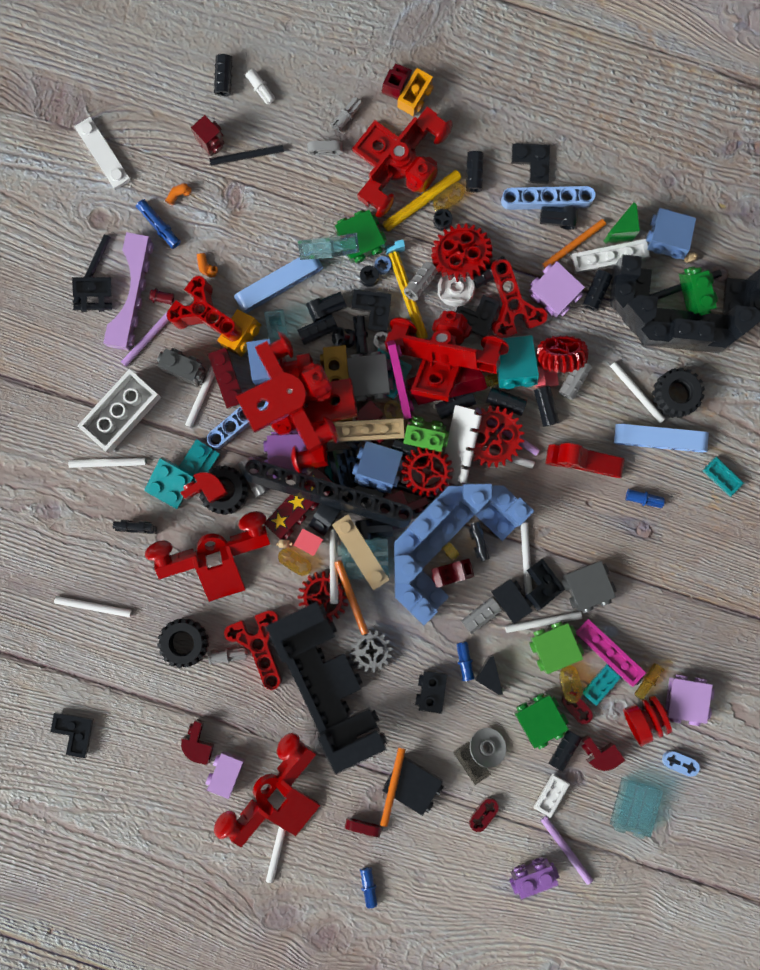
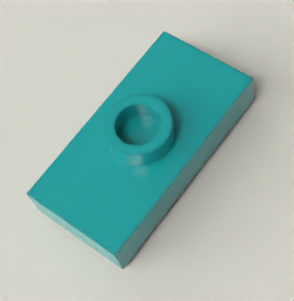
M717 456L702 470L729 497H732L744 484Z
M606 664L581 693L597 706L622 677Z

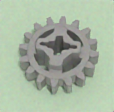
M368 630V635H361V639L355 637L357 644L351 645V647L355 648L351 655H356L353 662L359 661L358 668L365 666L366 672L369 668H372V671L375 672L376 667L382 670L383 663L389 664L386 658H392V655L388 653V651L392 650V647H387L390 640H384L385 634L378 636L377 630L374 634H371V631ZM374 638L381 641L383 646L375 644ZM367 639L366 646L359 649L361 642ZM370 642L372 643L373 648L377 649V652H374L373 660L370 656V653H366V650L369 649ZM384 653L383 658L376 663L377 656ZM360 656L367 657L370 664L364 662Z

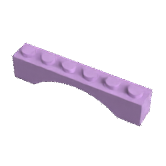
M126 232L122 251L127 258L130 268V291L122 310L107 324L103 343L107 347L129 351L130 346H133L135 341L133 331L134 327L136 328L138 325L137 311L142 306V298L140 297L141 292L146 287L144 277L145 272L148 273L150 262L148 257L153 252V243L149 236Z

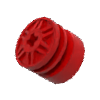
M654 695L649 697V703L645 699L642 700L643 710L636 704L623 709L629 728L641 747L653 742V731L659 738L663 737L662 730L666 735L672 733L669 716L663 705L660 704Z

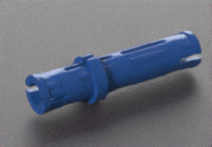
M145 199L140 200L136 204V208L155 228L158 236L163 238L171 249L179 246L181 240L171 231L169 224L166 225Z

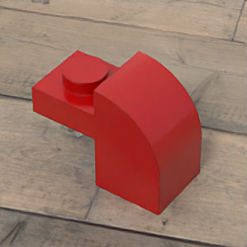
M205 472L193 475L197 482L194 483L192 481L183 487L184 490L180 492L183 498L188 500L203 491L210 503L228 494L220 479Z

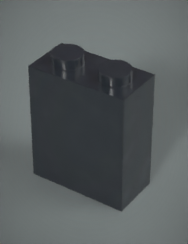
M404 756L394 799L423 816L425 812L428 813L432 808L434 796H438L444 787L441 785L443 781L435 774ZM392 773L382 788V791L386 794L388 793Z

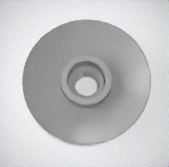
M483 728L472 736L470 753L474 761L480 766L487 768L495 767L505 757L506 743L498 731L492 728ZM484 745L487 747L486 752L483 749Z

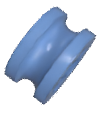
M386 256L378 257L375 261L374 266L378 270V274L385 275L391 270V261ZM379 262L387 263V269L378 268L380 266Z

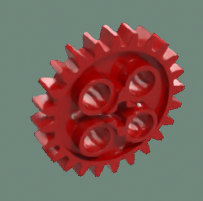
M467 223L464 225V228H461L460 224H458L457 229H454L451 225V231L449 232L444 229V236L438 234L439 241H433L435 247H431L433 253L431 257L433 265L438 273H442V277L448 275L450 281L455 277L457 282L463 277L464 282H466L468 276L473 280L475 273L481 276L480 270L486 271V265L491 264L489 259L493 258L491 240L487 237L486 232L482 233L481 228L476 230L475 225L468 228Z
M489 406L487 412L484 408H481L482 414L476 412V414L482 416L479 429L473 428L472 431L483 434L486 439L481 444L476 443L475 448L468 447V449L474 451V462L478 459L481 460L480 466L487 462L488 468H490L492 463L498 468L499 462L506 466L505 460L512 463L511 456L518 457L516 450H522V447L518 444L525 441L520 439V436L525 434V432L519 431L523 425L516 424L519 418L512 419L513 412L508 415L506 414L507 408L500 412L499 406L496 407L495 411ZM489 419H495L497 426L493 429L489 428L486 422ZM504 423L505 426L497 434L498 440H492L487 449L483 451V446L490 439L489 434H494L499 426ZM510 431L512 438L504 440L501 436L502 432ZM494 445L498 446L501 450L496 456L492 455L489 451L490 447Z

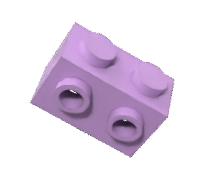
M225 751L221 755L217 754L213 766H216L214 773H210L206 784L209 785L207 791L229 799L245 759Z

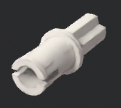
M255 69L249 70L245 77L253 85L254 91L258 92L266 104H271L275 97L266 86L267 82L261 79Z

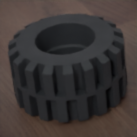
M679 367L678 369H671L660 376L653 386L655 389L652 391V395L655 396L653 402L658 405L656 408L658 410L661 409L663 411L662 414H668L671 418H681L697 410L705 396L702 394L705 391V387H701L703 381L696 378L698 376L697 373L692 374V370H684V368ZM672 383H680L686 388L688 397L685 403H677L671 399L669 387Z
M225 465L209 469L208 473L216 476L218 479L230 480L234 484L235 491L232 498L228 501L222 502L217 500L213 503L208 501L202 491L199 498L203 505L210 511L223 515L232 514L236 510H240L241 506L246 503V498L249 494V487L245 477L233 467Z
M182 618L166 624V627L162 628V633L158 636L159 643H157V647L160 648L159 654L164 657L163 660L170 663L169 665L177 666V668L190 667L197 664L206 655L207 647H209L207 640L209 637L205 633V628L201 627L199 622H195L193 619ZM185 631L193 637L194 647L190 653L180 654L174 649L173 639L178 632Z

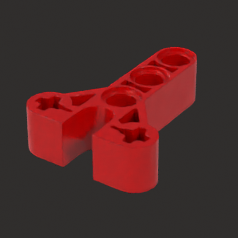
M504 259L495 260L491 265V271L502 301V307L498 319L492 324L493 334L500 338H507L517 334L514 324V317L517 314L523 316L525 325L529 329L545 323L548 317L546 310L534 307L522 299L510 262ZM499 263H504L505 265L503 273L497 271ZM506 281H509L511 283V289L509 291H505L503 289V285ZM515 299L517 301V307L515 309H510L509 303L511 300ZM536 312L540 313L538 319L533 318ZM500 325L507 326L503 329V333L498 331Z
M202 276L193 277L184 288L194 298L193 303L190 306H184L175 300L167 312V319L178 329H184L188 325L205 324L229 341H237L242 335L241 328L231 318L213 307L211 298L213 288Z
M563 443L560 445H548L545 464L622 478L625 459L591 451L578 444Z
M269 610L255 615L259 627L256 635H251L247 631L244 620L227 626L224 636L228 641L237 642L251 650L264 687L268 690H275L281 684L282 679L269 646L270 636L265 626L269 625L270 622L261 623V621L268 618L267 614L275 617L272 621L273 623L279 620V615L277 612ZM232 627L234 630L243 629V631L236 634V638L229 635ZM256 639H261L264 643L263 648L260 650L254 647ZM262 657L269 658L271 662L269 667L265 668L261 665ZM273 675L277 678L275 686L268 684V676Z

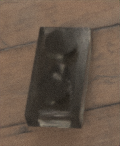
M469 741L453 751L474 785L491 775L486 767L480 766L472 758Z

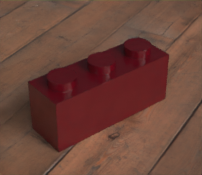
M227 348L208 353L226 409L239 406L240 404L236 396L242 394V390Z

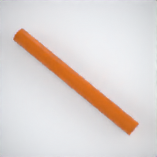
M603 219L599 220L542 263L543 267L546 268L550 263L554 265L603 228L606 222Z
M342 560L334 562L361 635H365L369 631Z
M398 747L380 825L388 827L406 749Z

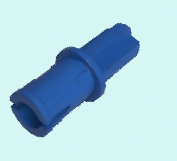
M629 488L625 497L626 501L640 503L642 506L648 505L663 508L665 498L648 494L647 491L643 493Z
M459 642L456 646L462 681H470L475 679L471 664L473 659H470L468 643Z
M372 868L360 869L363 885L361 890L364 891L366 907L369 909L375 908L378 904Z

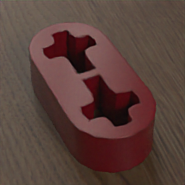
M567 691L562 695V704L576 721L581 724H588L592 720V711L578 694ZM567 696H575L574 702L577 704L576 707L566 703L568 701ZM579 708L583 712H588L586 720L583 718L579 719L580 713L577 711Z
M487 797L482 800L470 816L469 825L473 831L482 832L497 814L499 806L495 799ZM491 802H493L494 810H488V812L485 814V804H491ZM481 816H484L481 820L483 825L474 827L475 823L473 820H478Z
M346 818L344 826L349 831L372 837H380L382 826L355 818Z

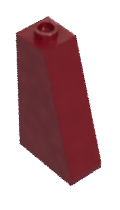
M461 367L451 397L487 389L482 372ZM415 377L407 380L409 388L406 391L410 399H415L418 405L438 401V399L411 394ZM433 378L431 379V382L436 383L439 382L441 379Z

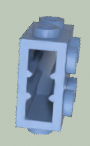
M659 208L656 215L653 214L650 220L652 230H649L646 241L649 242L647 250L684 260L690 250L696 218L690 217L687 214L676 213L669 209Z
M366 441L364 448L360 447L357 456L360 462L354 465L352 472L355 475L354 482L362 487H371L382 493H391L392 487H397L399 476H396V474L403 467L402 462L404 460L401 459L403 452Z

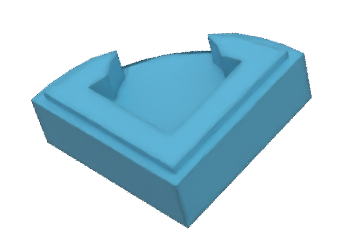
M404 240L395 241V245H387L385 247L386 255L394 251H405Z

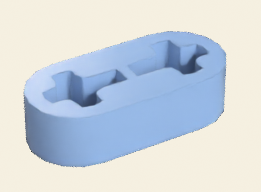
M672 750L663 754L662 761L668 768L690 777L698 774L700 767L694 759ZM674 755V758L678 760L679 763L676 764L672 762L671 765H669L670 761H668L667 758L672 757ZM692 762L694 770L688 772V769L682 765L683 763L690 765Z

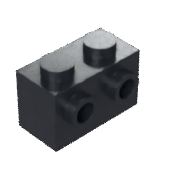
M509 579L491 592L512 623L515 624L533 611L530 608L533 605L527 597H523L519 592L522 590L516 580L512 581Z
M424 670L423 675L419 674L418 686H421V692L416 694L415 701L419 711L442 714L447 681L446 673Z

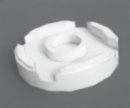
M448 275L441 277L437 285L438 296L447 305L453 307L463 306L473 299L475 282L469 276L466 282H464L463 277L460 278L459 282L456 281L455 277L450 281Z

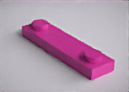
M392 340L387 342L402 414L404 419L412 418L411 412L414 411L412 400L408 401L399 362V357L402 356L400 345H396L395 341Z
M589 619L576 631V635L631 687H634L646 674L640 666Z

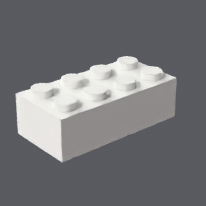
M129 369L77 426L105 452L111 454L162 397Z

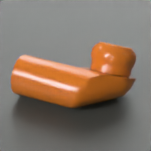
M186 183L172 187L165 202L173 206L179 195H190L191 187Z
M206 253L196 255L199 271L207 277H215L218 274V268L207 263Z

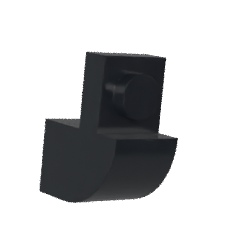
M346 497L342 498L345 502L349 501ZM321 504L308 526L324 536L342 510Z

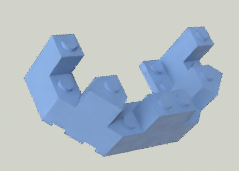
M463 484V486H448L394 542L395 598L425 625L449 597L440 587L436 588L435 582L422 571L430 560L474 515L503 541L516 527L522 525L534 510L521 498L517 499L504 485Z

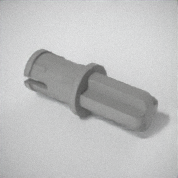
M354 97L345 109L340 110L339 116L331 123V126L336 131L341 132L349 120L353 119L352 116L362 105L361 100Z
M227 648L225 651L208 652L210 665L223 662L229 664L231 661L247 659L246 648L228 650Z

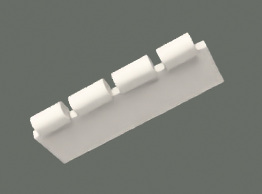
M455 405L449 438L445 449V454L449 455L445 461L452 460V464L447 467H453L454 469L453 472H448V474L453 476V479L446 478V480L455 485H460V483L467 484L470 470L465 469L464 466L471 467L474 451L468 450V447L475 448L478 432H474L472 429H479L482 417L476 414L477 410Z

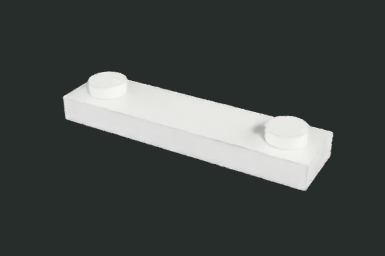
M91 117L74 126L115 190L131 181Z
M642 239L573 253L571 258L574 272L577 274L614 266L622 254L642 256V260L649 259L650 254L649 250H647V241Z

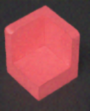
M538 367L539 378L538 384L535 385L536 389L545 386L557 387L559 385L557 372H550L549 370H544L543 367Z
M302 528L294 546L314 556L323 539Z

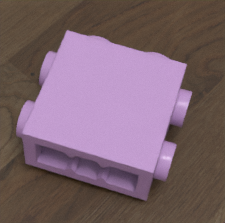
M556 262L554 265L550 263L543 270L544 275L540 279L536 277L532 281L529 293L531 294L530 298L535 303H540L545 307L544 310H546L549 316L557 318L559 315L564 316L569 311L570 307L568 305L572 301L576 303L584 295L581 292L585 287L559 262Z
M676 675L675 678L669 677L665 710L670 721L681 723V720L689 721V725L701 726V723L707 724L712 713L711 708H709L710 700L714 698L712 684H708L706 679L695 678V681L687 680L688 676Z

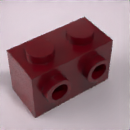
M204 115L191 126L196 141L210 156L214 153H219L223 149L225 143L222 137L224 135L217 122H211Z

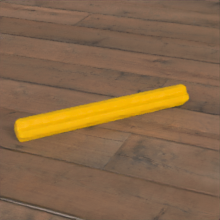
M454 170L382 223L385 230H392L461 179V174Z
M391 252L389 259L411 321L417 328V338L427 339L428 334L416 301L409 299L404 294V289L409 281L399 252Z

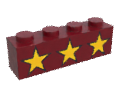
M315 468L309 474V476L332 482L318 468ZM312 486L305 487L309 491L314 490ZM326 491L324 494L328 496L330 491ZM289 495L266 520L264 525L280 540L283 538L288 539L294 532L292 528L296 524L301 525L307 518L305 514L310 509L314 511L320 503Z

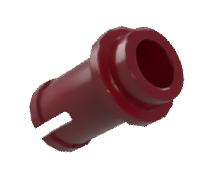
M155 288V290L151 289L149 300L153 303L160 302L172 305L174 293L158 291V288Z

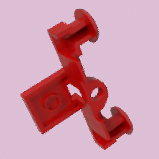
M249 512L239 520L238 524L239 528L246 532L230 536V541H226L219 534H206L198 540L196 545L197 551L195 552L192 548L170 555L173 549L172 544L164 540L157 541L146 549L145 557L148 560L154 561V569L158 579L195 568L209 602L245 591V585L233 556L271 545L266 527L263 526L267 517L262 512ZM209 541L215 542L213 546L205 545ZM220 551L223 564L209 568L206 556Z
M296 733L286 734L278 743L277 755L283 760L277 768L279 773L277 775L266 774L260 777L253 786V795L257 801L255 802L252 799L241 812L238 820L236 813L233 811H225L217 818L214 826V833L217 838L224 839L229 837L232 843L242 848L265 818L292 835L297 836L320 807L318 802L292 786L316 756L309 746L300 742V738ZM268 784L266 789L261 790L263 785ZM276 788L286 798L278 810L268 800Z

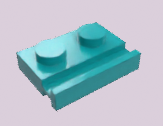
M196 439L179 466L194 475L202 472L208 473L221 454Z

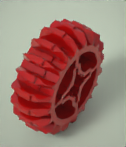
M552 336V338H546L545 341H541L538 345L536 359L539 366L543 367L544 370L557 373H572L573 370L578 371L585 366L589 350L586 343L581 341L580 338H575V336Z
M417 447L418 453L413 449L410 450L413 457L405 456L409 463L402 462V466L407 467V469L401 470L402 474H408L403 477V481L410 480L406 484L407 488L413 486V493L419 489V496H422L423 492L426 491L427 497H430V491H433L434 495H438L436 490L438 488L443 492L442 484L450 485L446 478L453 479V476L448 474V472H453L454 469L453 467H447L452 464V460L445 461L449 455L446 453L441 456L443 449L441 452H435V449L429 450L425 448L422 451L421 447ZM428 456L425 463L414 464L420 457ZM434 457L442 462L443 472L433 467ZM430 464V469L433 472L425 477V472L422 469ZM412 469L421 473V483L416 482L412 477ZM441 477L436 483L426 485L430 478Z
M322 571V577H319L318 572H315L316 579L313 580L309 575L307 578L310 583L302 582L306 588H299L300 592H304V595L297 596L298 599L304 600V602L298 604L299 606L310 605L308 600H316L319 604H323L322 599L314 598V596L322 595L323 587L325 594L330 596L327 590V581L330 582V573L329 577H326V572ZM321 581L320 591L317 594H308L310 588L315 583ZM342 582L338 583L339 604L332 612L326 615L329 622L333 621L332 615L337 619L340 618L337 613L338 611L343 614L345 613V610L341 608L342 605L346 607L349 605L343 602L344 599L348 598L347 595L344 596L343 592L345 590L341 588L343 586ZM329 598V600L326 599L327 602L324 603V607H325L326 610H327V604H328V602L330 601V598Z

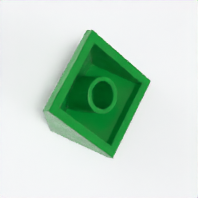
M633 202L609 231L603 242L607 244L634 240L640 231L636 203Z

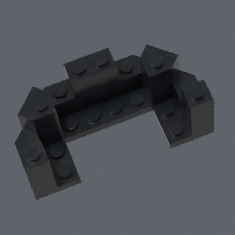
M622 254L613 267L610 306L618 312L624 323L637 335L639 341L645 346L720 353L760 322V269L746 280L726 278L722 315L712 313L700 315L699 313L694 314L691 311L657 308L658 297L650 296L652 270L641 269L642 256Z
M317 601L265 627L282 663H287L318 729L319 735L317 738L336 775L386 751L388 740L384 732L381 733L377 724L380 719L376 711H371L370 707L349 717L348 712L350 708L346 700L342 702L341 699L360 690V684L363 681L359 673H354L352 667L355 665L350 655L346 656L343 653L325 663L323 662L325 655L322 649H317L316 646L336 637L335 632H337L333 621L329 622L324 605H319Z

